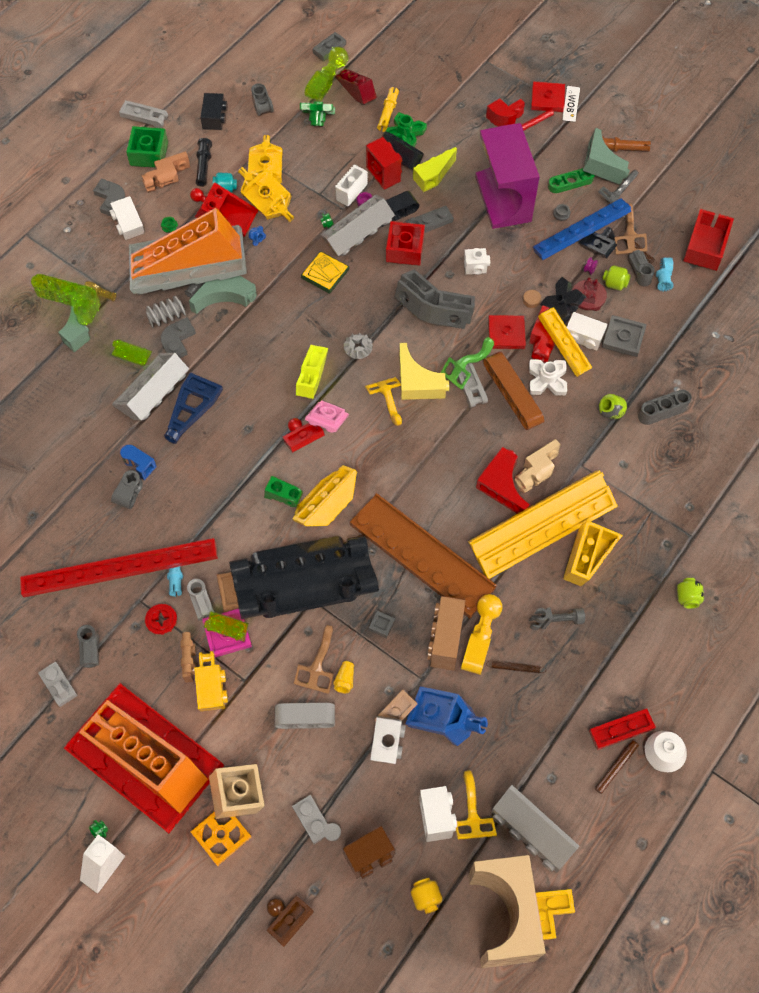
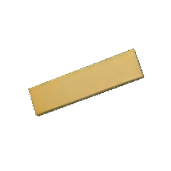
M554 307L541 313L538 318L576 377L589 371L592 368L591 364Z

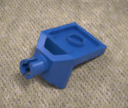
M421 686L415 698L418 704L409 713L405 723L410 728L444 735L456 746L470 736L471 731L484 734L486 730L481 728V726L485 728L488 726L487 718L476 716L473 709L459 694Z

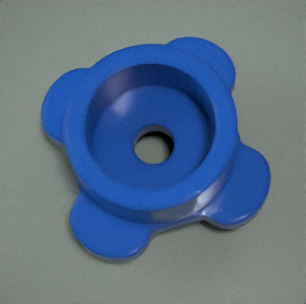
M262 226L254 227L249 232V239L253 241L252 244L254 246H257L259 242L266 238Z

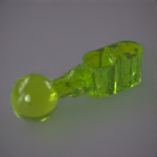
M338 46L330 50L328 65L314 73L306 85L305 96L320 102L323 100L332 86L333 77L336 74L335 70L344 67L348 62V53L342 47Z

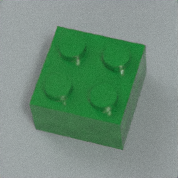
M132 126L126 151L130 166L155 168L154 162L165 158L168 139L164 128Z

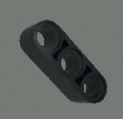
M386 131L383 133L382 137L391 143L396 153L400 154L403 165L413 169L420 164L424 156L423 152L392 133Z
M405 191L385 200L395 215L391 218L394 222L413 214L420 206L410 191Z

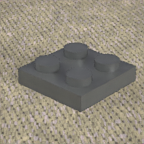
M612 315L602 348L637 357L647 324Z

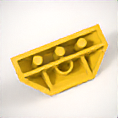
M343 465L338 471L332 472L323 478L297 505L292 519L304 526H328L353 499L356 470Z

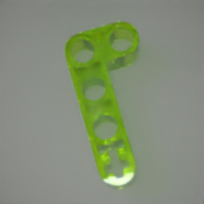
M36 274L31 278V284L38 297L73 306V311L79 324L86 326L92 323L101 305L97 291L94 288L44 274Z

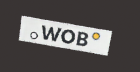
M567 86L562 120L576 121L579 87Z

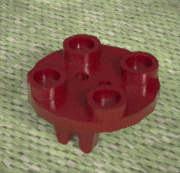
M588 277L587 280L579 281L573 287V290L578 289L586 296L578 308L599 311L604 305L607 292L604 286L598 282V279L591 280Z

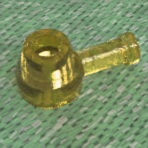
M86 281L83 287V297L91 301L100 295L114 302L117 293L104 290L99 285L90 281Z

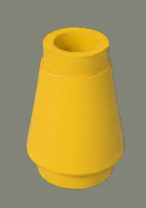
M348 661L342 662L333 682L334 689L337 692L347 694L353 688V663Z

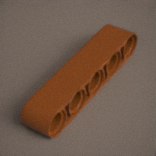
M498 352L484 358L483 363L487 372L522 426L529 430L544 423V416L504 354Z

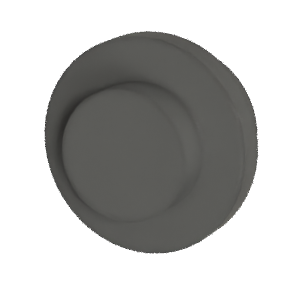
M565 204L558 205L553 212L554 217L560 221L567 220L571 214L569 207Z

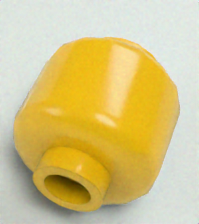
M430 878L415 882L413 884L414 887L411 889L415 908L418 911L425 910L426 914L437 911V905L443 900L437 882L430 881Z

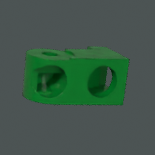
M271 476L264 490V498L283 502L290 507H297L303 494L302 490L274 476Z

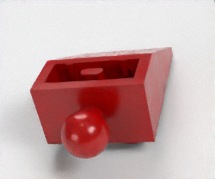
M215 182L206 196H204L203 191L199 188H194L190 192V197L194 202H202L195 218L217 208L231 226L239 225L242 228V235L245 237L258 212L257 208Z

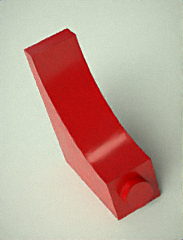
M502 447L478 478L476 489L518 514L529 508L530 504L519 495L513 483L512 472L517 465L518 456L514 451Z

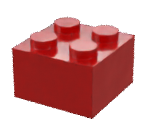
M381 137L367 144L366 168L383 190L401 182L402 158L399 153L394 151L391 143L387 142L384 137Z
M390 221L386 246V262L420 266L425 225Z

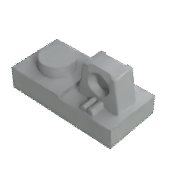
M56 661L38 672L59 707L78 696Z

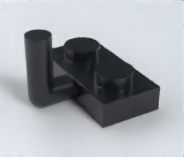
M607 227L602 234L593 232L582 238L579 242L581 247L606 259L617 246L615 242L616 236L611 227Z

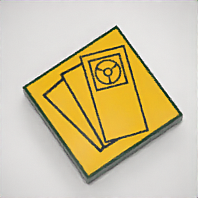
M320 251L303 271L301 279L331 294L349 271V266Z

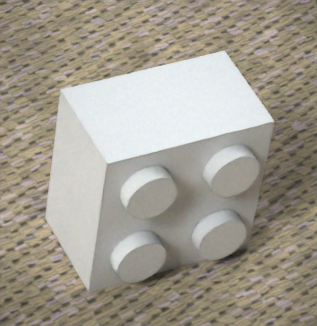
M446 786L420 790L419 802L426 842L452 838L453 832L456 831L457 820L455 814H451L453 805L451 792H447Z

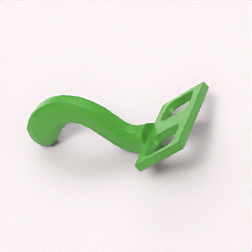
M487 337L483 342L482 349L477 354L464 356L457 361L449 357L441 373H445L447 379L463 390L471 376V373L465 369L466 365L486 358L494 346V341ZM451 362L455 368L451 375H448L446 368ZM461 372L466 374V378L462 384L457 382V378Z

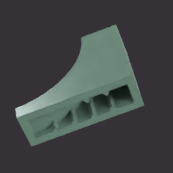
M595 128L589 140L583 171L620 185L623 179H626L629 175V162L614 154L603 141L602 130Z
M241 276L205 282L189 300L190 309L197 314L203 308L218 302H234L247 307L257 296L256 286Z

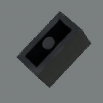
M204 93L200 117L202 129L222 130L223 123H226V114L224 112L228 109V103L224 99V94Z

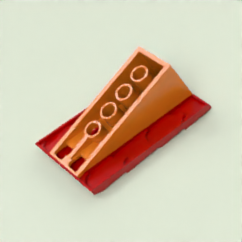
M121 683L118 684L64 747L68 753L168 834H170L175 825L178 824L203 793V790L210 784L209 776L213 771L224 767L220 760Z

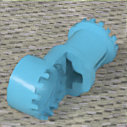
M661 258L662 263L660 264L662 266L660 267L662 268L656 272L659 282L657 288L662 292L664 290L665 292L669 291L674 286L673 282H671L673 258Z

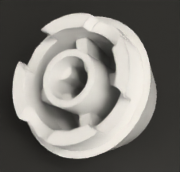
M655 732L647 739L645 744L646 758L652 767L658 771H676L686 761V746L683 740L673 732Z

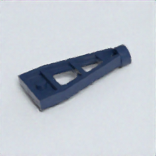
M190 372L180 388L164 438L176 444L182 434L214 405L223 391V387ZM190 394L203 399V402L196 408L186 405L187 397ZM181 410L192 414L186 422L177 419Z

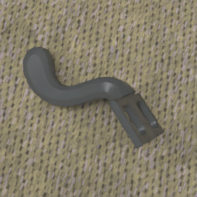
M636 169L633 170L614 192H610L604 186L598 192L610 203H613L620 199V195L638 176L639 172Z

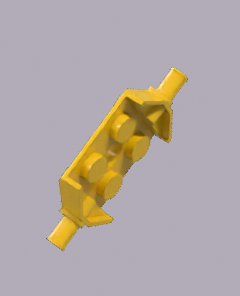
M266 135L263 136L262 144L249 148L248 173L266 169L279 183H282L283 151L281 147L270 144L269 135H267V140ZM263 160L269 161L268 163H261ZM268 189L261 191L262 195H264V192L265 195H268Z
M241 167V170H238V173L245 179L241 188V195L245 196L267 220L281 215L289 222L294 219V216L288 211L291 194L266 169L253 173H248L243 167ZM263 189L270 190L268 195H262L261 191Z

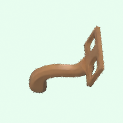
M628 203L631 206V212L626 214V233L623 236L615 237L616 244L618 240L626 239L628 249L618 251L616 246V255L632 253L635 250L648 251L647 235L637 234L634 231V214L631 203ZM644 237L645 248L636 249L635 238Z
M326 625L324 628L322 642L313 664L310 667L298 664L294 684L330 693L334 674L323 671L322 662L331 642L332 626ZM299 670L310 672L308 683L298 680ZM319 675L330 678L328 688L317 685Z

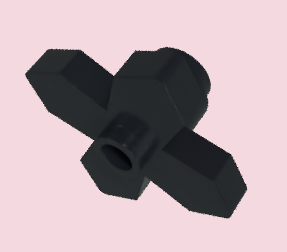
M561 277L555 284L556 295L546 296L540 305L549 307V309L554 307L563 323L566 324L571 317V313L577 311L578 306L581 305L586 296L578 289L571 290L572 283Z

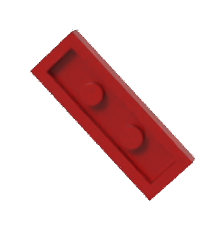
M646 708L591 728L589 733L596 749L600 750L652 731L656 726Z

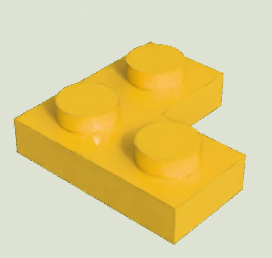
M572 889L536 893L543 940L556 939L553 915L575 913Z

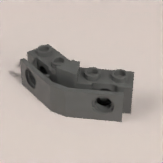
M415 269L402 274L397 284L395 298L417 318L427 323L465 329V325L470 324L475 308V296L438 290Z

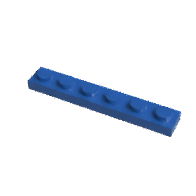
M620 198L533 246L534 252L544 260L630 213L631 206Z

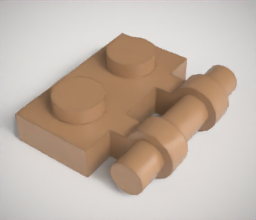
M184 632L180 641V648L182 650L181 667L182 677L185 683L193 682L194 668L197 667L196 663H193V656H196V644L191 640V633Z

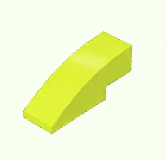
M310 345L301 366V374L296 383L297 396L314 399L325 365L328 348Z

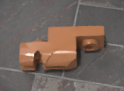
M186 151L155 161L156 170L141 175L147 193L155 191L156 186L163 188L166 185L178 182L177 172L190 168Z

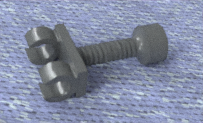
M539 608L534 614L541 613L542 615H534L529 620L538 622V625H531L530 628L532 630H538L540 627L541 629H546L551 622L573 621L574 624H584L585 612L583 608H574L572 613L552 614L551 608Z

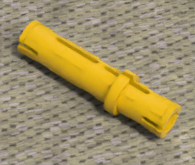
M394 87L389 88L387 98H385L383 103L384 108L377 125L379 131H381L383 126L382 132L386 131L393 109L397 104L396 99L399 90L396 88L393 93Z

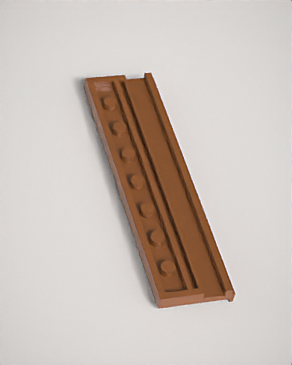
M377 493L350 521V526L362 535H365L368 540L437 594L443 597L466 600L464 615L469 619L477 612L479 599L484 595L493 593L497 587L494 582Z

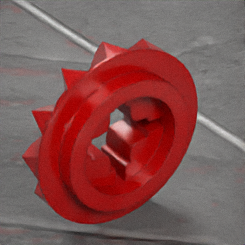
M167 604L155 605L146 613V627L155 635H164L167 632H171L174 626H176L177 614ZM160 613L164 619H167L163 621V626L159 622H155L159 620Z

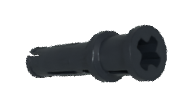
M200 138L197 143L199 149L196 152L198 165L195 183L201 187L206 185L208 161L211 158L210 148L212 147V141L208 138Z

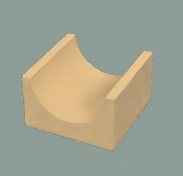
M530 856L474 862L468 875L469 885H481L497 893L504 901L510 917V929L505 943L485 952L480 958L481 968L535 962L546 952Z

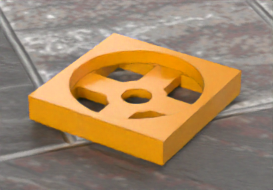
M214 811L190 832L214 863L219 866L252 837L235 816L229 817L231 820L225 825H219L214 819L216 818ZM208 825L212 830V836L204 842L203 831L205 826ZM238 827L240 837L239 841L234 844L229 838V833ZM219 830L225 832V836L221 839L217 837ZM217 843H222L227 851L224 854H216L210 849Z

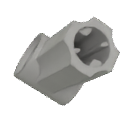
M192 579L187 585V590L198 620L214 616L215 613L204 582L200 579ZM196 587L202 588L199 593L192 592Z

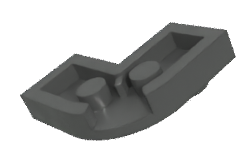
M102 178L93 190L94 195L105 199L100 207V212L111 216L110 210H112L111 203L125 198V192L120 185Z
M188 317L169 325L162 332L161 342L166 353H176L179 358L188 355L181 341L196 334Z

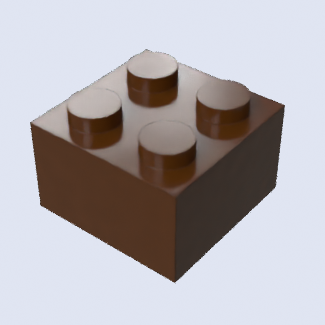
M380 826L344 847L343 853L356 879L359 877L365 879L374 873L373 869L381 866L383 868L392 863L395 849L383 827Z

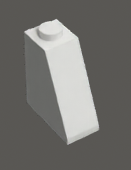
M97 835L83 854L80 881L96 893H99L125 858V855L100 835Z

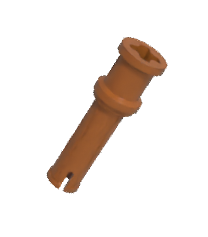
M602 136L606 146L613 150V152L618 150L650 151L651 146L649 145H651V141L620 140L618 137L604 138Z

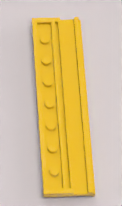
M596 470L469 540L468 543L484 576L488 579L494 577L579 529L587 520L591 522L618 507L609 486L604 481L603 472Z

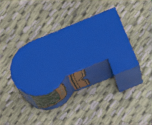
M125 445L122 447L120 454L123 462L127 466L136 468L140 478L143 480L157 467L152 457L135 446Z

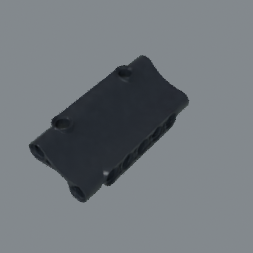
M365 535L347 538V542H344L339 536L257 551L251 555L250 561L247 558L229 561L241 620L261 615L265 618H273L319 607L352 602L357 596L379 591L378 580L369 558Z

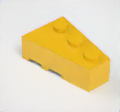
M587 520L578 529L563 579L578 586L584 585L590 580L623 535Z

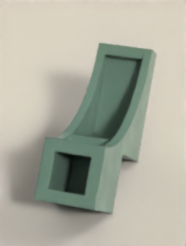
M67 286L63 289V293L71 305V313L66 325L58 333L62 342L73 352H76L90 340L89 329L85 324L95 316L93 312L94 307L89 300H84L76 289L72 290Z

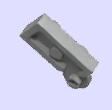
M311 795L292 806L314 845L323 838L329 841H336L340 838V827L335 823L327 824Z

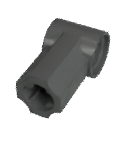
M635 250L628 256V260L637 276L636 282L641 286H648L652 282L654 266L648 263L643 251Z
M82 625L77 631L80 666L92 668L99 665V634L92 626ZM87 633H92L91 638L84 640V636Z

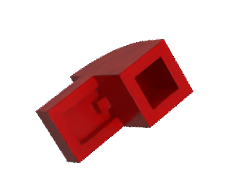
M499 98L487 106L486 118L497 127L515 124L516 118H520L524 113L525 102L519 99L508 106Z

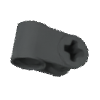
M260 83L254 84L251 91L257 116L266 112L273 113V104L266 87Z
M129 470L124 473L119 485L112 494V503L127 509H131L134 506L136 498L143 487L138 472Z

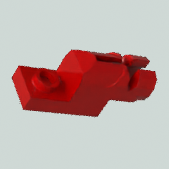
M542 305L539 315L549 310V307ZM537 318L529 341L530 344L534 345L531 357L533 360H541L543 363H546L549 360L555 343L540 319Z

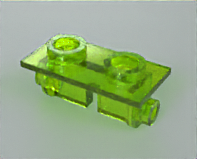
M118 339L113 341L112 346L115 349L111 355L145 366L152 351Z
M210 611L209 620L205 621L204 628H207V631H213L234 638L236 641L244 642L249 623Z

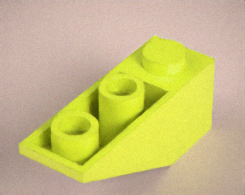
M456 147L446 150L444 153L432 157L430 160L413 168V180L423 192L438 186L456 161Z

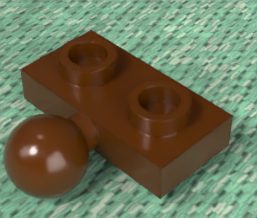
M297 895L285 909L284 903L280 899L274 898L268 902L267 912L269 915L277 917V919L266 931L285 947L314 911Z

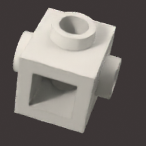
M486 248L465 250V274L478 275L486 273L487 266H490V256L486 254Z

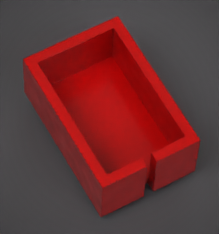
M700 209L683 261L717 271L723 258L734 218L719 214L714 227H711L715 213Z

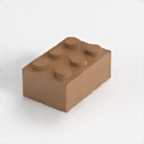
M441 596L440 603H436L427 660H431L430 667L455 670L466 600Z

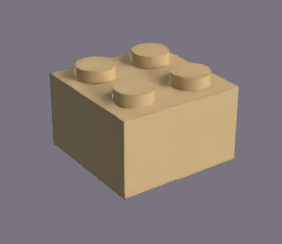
M257 764L218 768L209 776L216 819L257 814L264 807Z

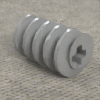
M173 296V302L169 298L166 299V304L160 301V307L154 303L153 310L146 306V315L152 329L154 328L153 323L160 326V320L166 324L167 317L174 321L173 315H176L179 319L180 312L186 316L184 307L176 296Z

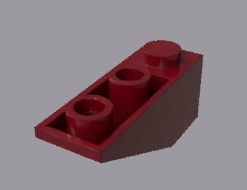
M344 69L335 76L355 101L365 104L377 98L372 79L349 69Z

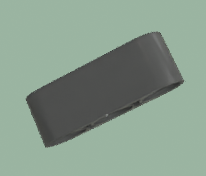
M678 390L643 403L638 419L642 424L649 425L681 414L687 410L692 396L687 390Z

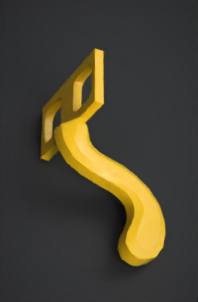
M394 377L366 385L365 389L370 395L378 392L384 395L392 422L396 426L401 425L402 418L397 413L391 393L392 388L401 386L399 380ZM394 381L397 382V383L392 384V385H387V383H390V382H394ZM377 386L379 387L378 389H375V390H369L370 388H373V387H377Z
M470 770L464 771L463 778L467 791L468 818L465 821H457L456 833L458 840L497 836L493 818L481 819L478 816L474 777ZM490 823L493 831L482 832L479 825ZM468 825L471 827V833H459V826Z

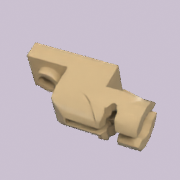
M556 439L525 459V469L515 476L516 478L514 479L521 492L526 493L532 489L533 484L538 486L552 475L555 466L551 460L557 457L561 445Z

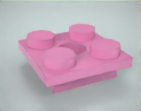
M321 400L310 411L305 420L313 426H321L328 432L333 433L340 428L349 414L345 413V409Z

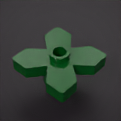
M320 101L300 103L302 113H309L311 126L322 127L324 126L326 114L335 115L333 104H323Z
M398 112L394 118L395 126L388 127L386 132L394 134L415 147L417 144L415 136L425 133L427 123L420 120L414 122L410 115Z

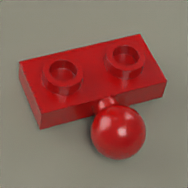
M292 418L288 422V429L291 432L283 436V440L293 453L325 436V434L318 425L313 426L308 423L303 426L300 419Z

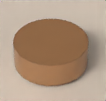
M536 290L526 291L523 297L524 305L529 308L539 306L541 302L540 293Z

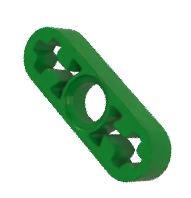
M581 168L553 176L549 180L548 189L552 193H561L589 185L594 181L595 175L585 172ZM573 178L576 182L571 183L567 179Z

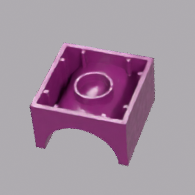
M521 123L480 130V138L490 167L476 172L475 178L492 229L532 222L540 176Z

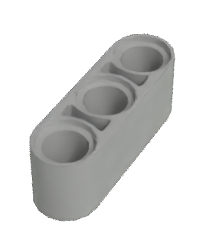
M283 703L275 705L274 727L306 729L332 728L335 726V705L332 703Z

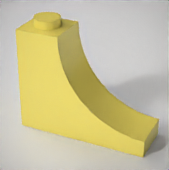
M400 343L401 400L445 398L446 391H449V380L445 379V373H436L421 367L411 357L407 343Z

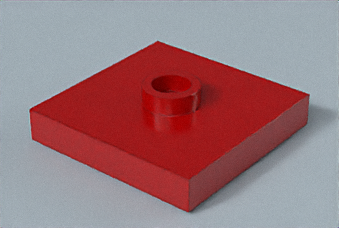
M533 81L531 110L548 111L552 109L553 112H564L565 84Z
M489 315V337L494 341L492 349H525L524 316Z

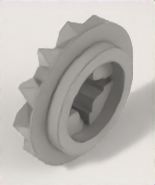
M360 332L357 335L352 333L349 338H346L344 343L346 354L354 359L367 357L373 348L372 340L368 338L367 334L364 336ZM355 343H361L362 347L358 346L357 348H355Z

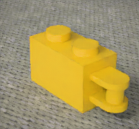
M210 651L207 654L199 652L200 667L194 668L198 710L202 712L225 709V703H228L227 690H223V682H226L225 670H221L220 665H215L214 651ZM211 661V666H204V662Z

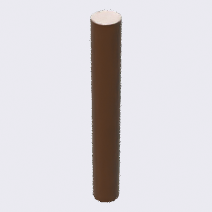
M631 741L595 788L598 793L602 794L639 747L637 742Z

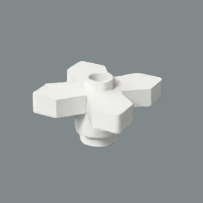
M531 359L529 362V373L536 378L530 381V394L541 395L548 387L555 395L565 396L567 393V382L560 377L566 373V361L555 360L554 362L543 363L541 360Z

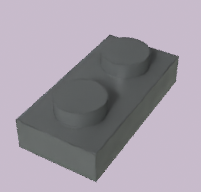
M334 32L312 48L313 54L325 61L346 45V39Z

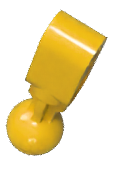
M484 595L477 603V611L481 617L479 624L475 625L473 633H471L461 666L462 670L481 675L491 641L492 630L490 626L492 620L499 617L503 609L501 600L495 595Z

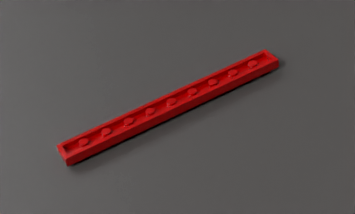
M212 538L21 576V595L29 597L218 559L216 541Z

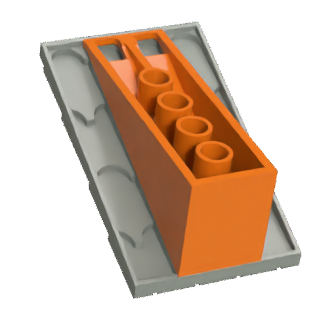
M215 208L160 239L129 244L130 291L133 294H144L160 289L164 291L192 283L200 284L216 279L224 280L247 274L242 228L239 225L231 226L220 211Z

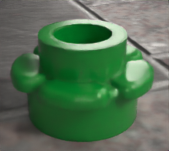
M323 213V217L320 218L324 228H330L334 225L329 213Z
M165 217L161 223L162 230L166 233L175 231L178 226L177 221L173 217Z
M93 820V824L89 826V830L94 838L97 835L106 838L108 828L102 820L99 822Z

